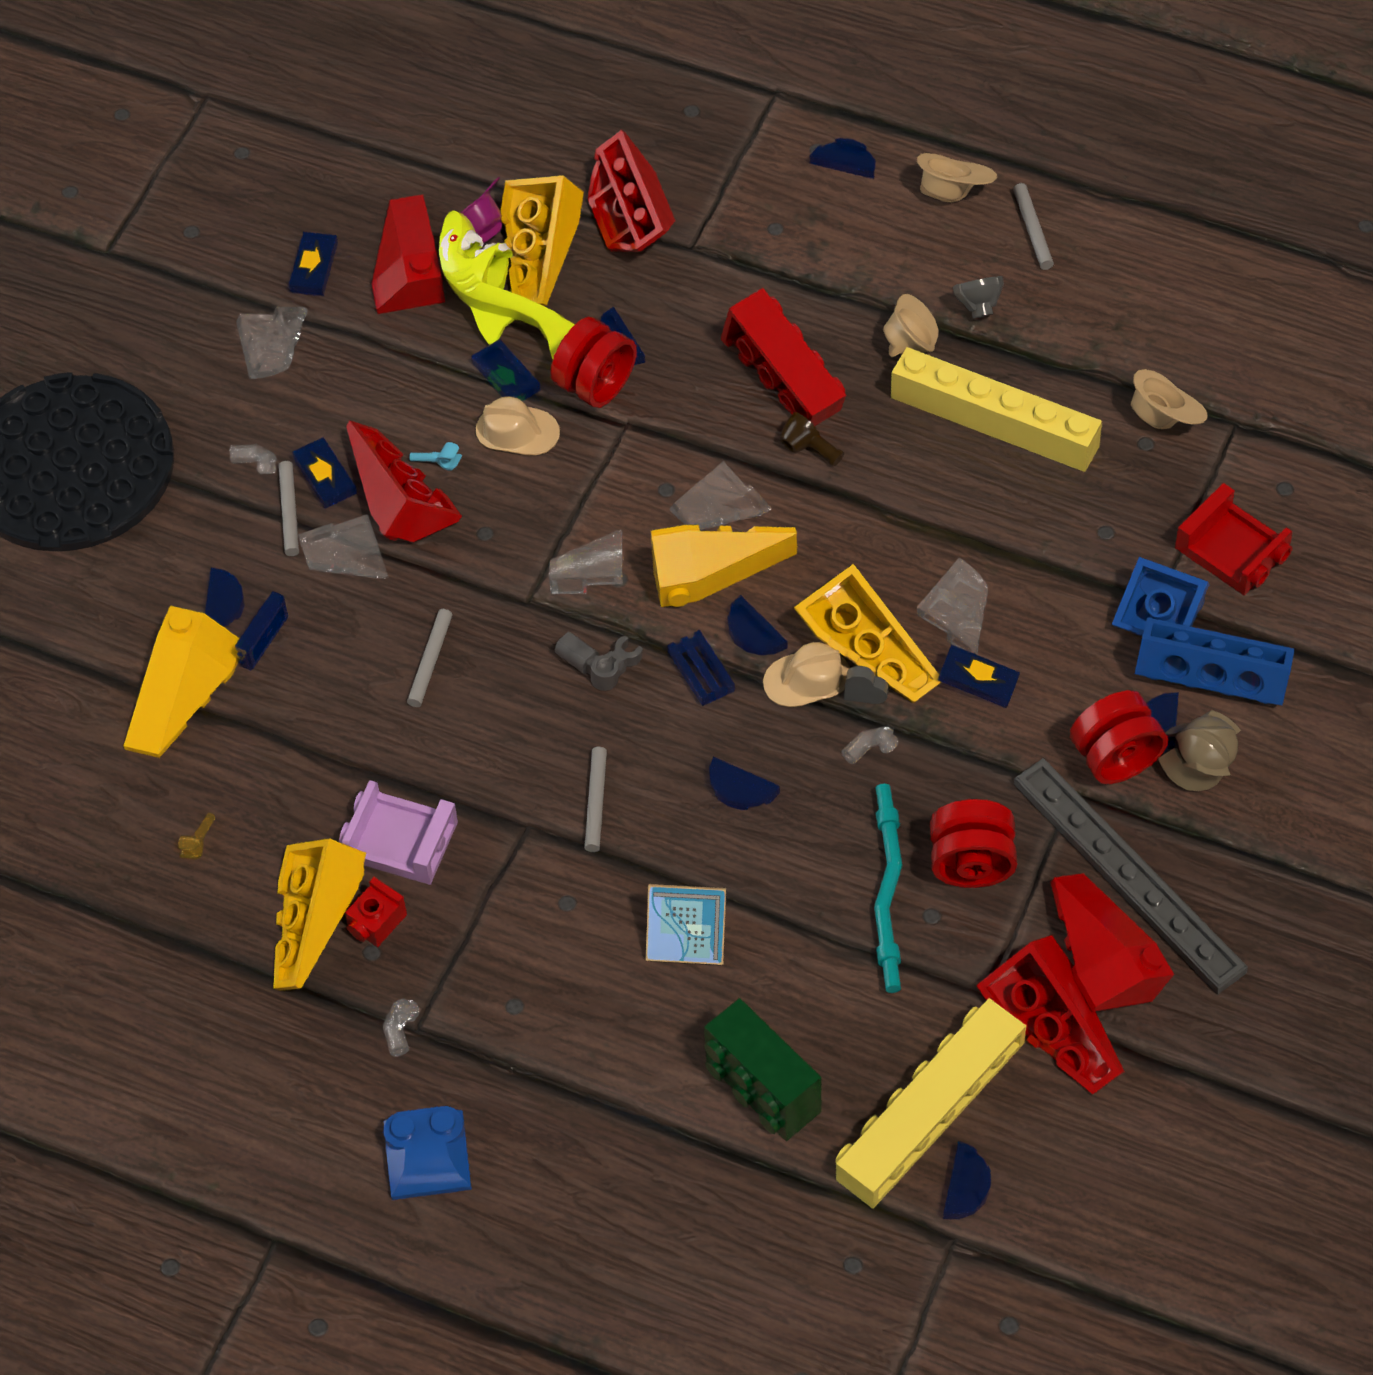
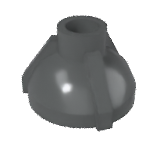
M1002 276L957 284L952 287L953 294L969 311H972L973 319L993 315L992 307H995L998 302L1004 281Z

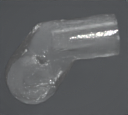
M258 444L230 446L231 463L257 462L259 474L275 473V461L278 460L276 454Z
M886 726L860 732L841 753L849 763L855 764L870 748L879 746L883 753L891 752L898 746L899 740L893 735L894 730Z
M402 998L394 1002L383 1022V1031L392 1056H402L409 1051L403 1029L407 1021L413 1022L416 1019L415 1017L419 1016V1006L413 1000Z

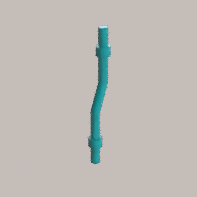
M884 783L876 786L879 808L876 812L877 827L882 831L887 862L874 906L879 940L876 953L878 965L883 967L886 991L888 993H896L901 990L898 965L901 963L899 946L894 942L890 906L902 869L897 829L900 827L898 810L893 806L891 786Z

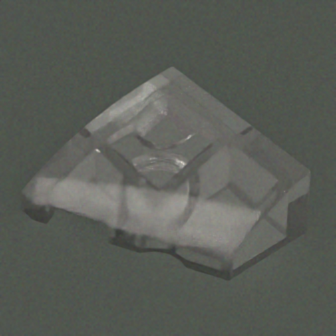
M276 307L273 314L239 315L236 324L250 379L269 377L289 368L294 356V348L301 334L300 330L303 321L307 315L306 307Z
M723 461L679 498L669 510L685 525H699L700 531L762 516L767 514L772 508L751 485L746 487Z
M368 514L334 526L331 523L298 534L309 570L382 580L389 578Z
M616 530L551 559L549 565L551 594L587 593V585L623 584V530Z
M958 558L917 606V615L946 632L947 642L975 657L978 654L979 638L984 620V609L989 586L973 567L961 558Z

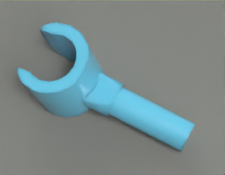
M447 442L440 453H410V461L438 463L445 470H453L459 463L462 455L456 454L459 450L457 444Z

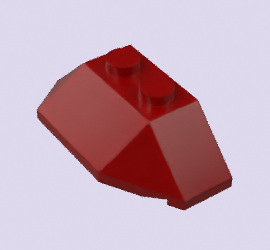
M621 130L595 150L594 160H596L591 174L588 201L607 249L617 252H641L667 233L676 220L655 170L626 132Z

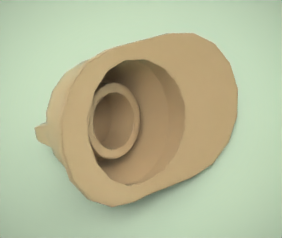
M931 153L920 154L917 157V163L923 169L920 186L921 192L943 202L959 201L967 196L973 185L988 184L997 179V173L983 165L953 160Z
M902 294L898 298L894 313L883 328L885 337L890 343L889 355L891 357L898 354L902 355L906 347L922 353L926 351L933 352L938 338V327L933 315L916 297Z
M1146 369L1138 370L1134 374L1133 384L1136 390L1132 397L1131 407L1143 421L1152 427L1168 429L1178 421L1197 425L1204 423L1208 418L1207 411L1203 405L1177 388L1163 375Z
M509 396L501 397L494 400L490 405H485L483 415L480 416L476 424V436L479 442L489 449L537 456L555 447L560 438V427L556 419L548 412L527 407L520 399Z
M811 642L803 645L796 653L785 656L771 664L763 678L764 691L770 700L785 707L803 706L822 699L831 698L845 690L846 675L850 666L838 650H834L824 643Z

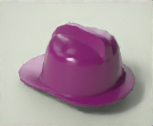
M499 177L480 198L461 212L470 220L475 232L483 238V243L496 236L503 224L500 209L490 195L499 182Z

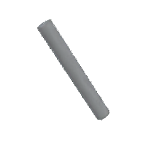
M1024 183L1014 186L1013 191L1039 265L1043 270L1050 269L1054 263L1027 186Z
M283 461L278 466L284 551L287 556H296L299 554L293 464L289 461Z
M440 609L438 611L407 699V703L410 706L420 707L423 702L452 618V612L447 609Z
M594 747L591 756L584 847L589 852H597L600 849L607 750L603 747Z

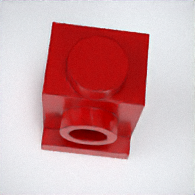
M373 877L369 881L370 886L345 912L348 931L361 942L367 940L378 948L407 916L404 896L376 877Z

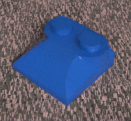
M1139 557L1112 626L1142 637L1147 617L1192 627L1198 612L1204 605L1209 583L1208 581Z
M449 1106L397 1112L383 1121L392 1200L472 1190L462 1110Z

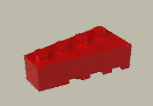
M761 288L729 308L720 340L727 347L734 344L741 353L738 354V359L746 367L753 364L757 368L760 382L767 389L773 390L776 388L779 391V402L791 414L797 412L816 426L841 411L846 398L843 384L837 377L830 375L824 367V361L816 350H811L806 344L800 328L795 323L789 322L783 314L779 301L775 297H770L764 288Z

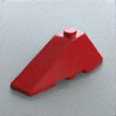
M423 194L393 199L389 202L372 279L377 314L445 303L438 256Z
M349 420L346 428L369 510L380 527L379 531L385 537L395 541L399 538L415 542L459 522L462 515L449 497L439 488H435L432 491L423 482L426 475L420 469L413 468L406 462L401 461L403 453L378 429Z
M1084 873L1054 877L1051 880V887L1059 919L1065 922L1068 935L1064 941L1066 949L1072 951L1075 965L1071 969L1073 978L1091 1011L1152 1002L1174 976L1172 969L1156 942Z
M1052 935L1031 941L976 986L986 1001L990 998L1026 1025L1025 1036L1028 1037L1027 1042L1035 1048L1040 1047L1056 1060L1058 1067L1090 1093L1095 1094L1125 1071L1096 1011H1091L1075 983L1071 970L1073 965Z

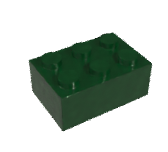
M738 998L704 1026L706 1068L716 1080L721 1081L723 1079L733 1088L732 1093L741 1105L746 1108L751 1106L759 1114L760 1122L770 1133L775 1134L777 1132L787 1142L822 1112L821 1076L741 998Z

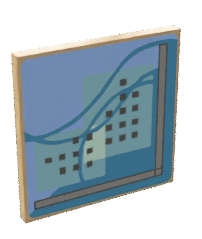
M649 884L646 961L723 965L726 888Z

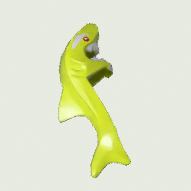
M455 210L449 212L445 217L439 242L441 268L452 290L471 308L479 331L487 343L495 347L505 328L514 320H520L539 328L548 341L553 361L562 339L575 324L543 305L503 290L508 272L509 258L513 257L511 249L506 243H492L485 245L484 249L480 250L484 245L483 238L475 232L470 220L464 214Z

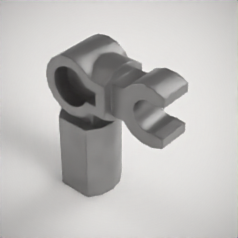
M568 631L558 640L555 646V653L582 673H589L591 675V683L596 689L607 691L617 685L618 678L626 671L627 666L637 665L641 661L643 648L639 646L633 652L624 651L628 647V637L623 636L616 641L613 652L609 651L606 655L599 656L595 649Z

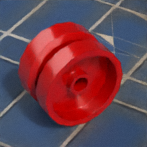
M588 316L579 320L562 339L551 365V379L555 385L565 391L576 393L580 400L590 406L600 408L615 398L627 382L636 360L637 346L634 340L620 332H611L608 325L594 317Z
M1125 690L1116 692L1098 700L1075 720L1070 729V739L1083 757H1087V766L1094 777L1102 784L1123 782L1140 774L1162 756L1168 746L1167 734L1160 723L1154 717H1151L1152 711L1138 691Z
M967 799L949 803L940 807L932 814L930 821V838L933 843L931 860L932 871L936 878L946 884L957 887L979 888L1003 882L1015 873L1017 867V852L1013 842L1015 838V818L1009 808L1001 803L990 800Z

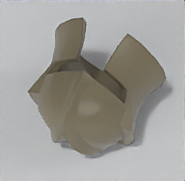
M1214 710L1193 719L1190 723H1181L1174 726L1165 733L1169 737H1176L1179 750L1173 748L1159 757L1161 767L1174 783L1186 790H1208L1217 785L1223 776L1231 775L1228 767L1235 761L1237 756L1238 739L1236 734L1241 730L1228 717Z

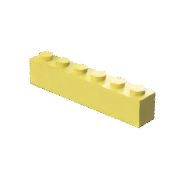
M906 347L892 371V399L1080 471L1086 472L1100 446L1102 420Z
M990 998L980 1008L975 1006L968 1012L963 1020V1027L955 1035L950 1033L943 1039L938 1047V1054L930 1062L927 1060L923 1061L915 1070L912 1076L913 1081L905 1089H897L887 1103L888 1108L879 1117L876 1115L871 1117L861 1131L862 1136L855 1144L848 1143L837 1155L835 1160L836 1181L872 1209L878 1205L1025 1043L1026 1025Z

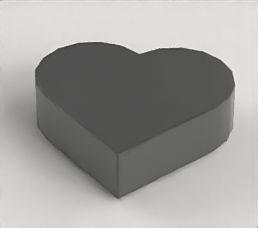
M854 666L847 671L844 700L871 704L883 703L887 699L889 685L881 677L875 676V673L868 667Z

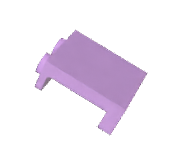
M369 780L365 791H360L355 799L354 815L350 823L346 822L343 825L339 842L365 852L364 866L431 885L458 823L455 803L440 799L435 809L383 794L379 791L378 783Z

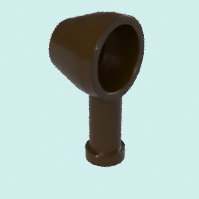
M794 412L789 417L779 437L782 444L793 453L811 446L825 457L833 467L842 460L845 454L842 450L836 449L821 437L816 427L806 417L797 412Z

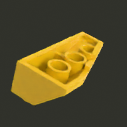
M564 175L505 180L500 210L502 214L501 221L505 224L507 239L504 242L513 252V257L510 258L511 267L509 268L512 293L543 306H547L580 220L584 192Z
M682 525L652 530L653 572L661 607H680L687 603L697 602L796 555V528L755 526L747 532H732L731 526H719L717 531H700L699 525Z
M854 564L794 607L818 639L834 650H838L840 654L856 665L871 669L875 676L884 679L890 688L912 703L918 701L944 681Z
M170 605L154 644L125 739L124 749L160 758L186 729V722L200 707L204 708L211 700L210 695L221 683L225 684L232 677L244 650V641L205 613Z
M330 838L286 846L278 880V893L284 895L283 910L277 913L276 924L282 926V939L275 947L273 989L283 991L302 988L358 890L359 883L364 876L365 852Z

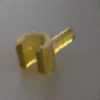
M207 813L194 836H180L178 848L182 849L180 858H201L204 846L203 840L216 818L215 815Z

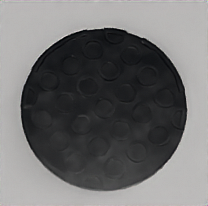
M73 372L44 376L43 381L26 387L20 385L0 398V537L11 543L34 550L72 551L105 543L122 535L141 522L158 504L165 493L174 466V445L171 432L162 411L155 402L137 387L112 376L93 373V376L73 375Z

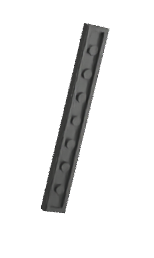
M1044 758L1015 777L1014 785L1217 995L1247 974L1248 966Z

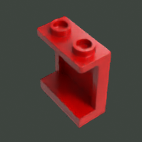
M1223 483L1178 527L1175 548L1245 596L1254 586L1258 588L1265 582L1269 576L1270 569L1276 563L1281 565L1287 560L1293 549L1290 545L1293 531L1286 527L1278 534L1233 503L1235 490Z

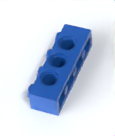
M1147 617L1135 674L1146 676L1152 680H1164L1183 684L1189 688H1202L1220 692L1227 696L1234 695L1257 700L1264 704L1272 703L1282 706L1295 649Z

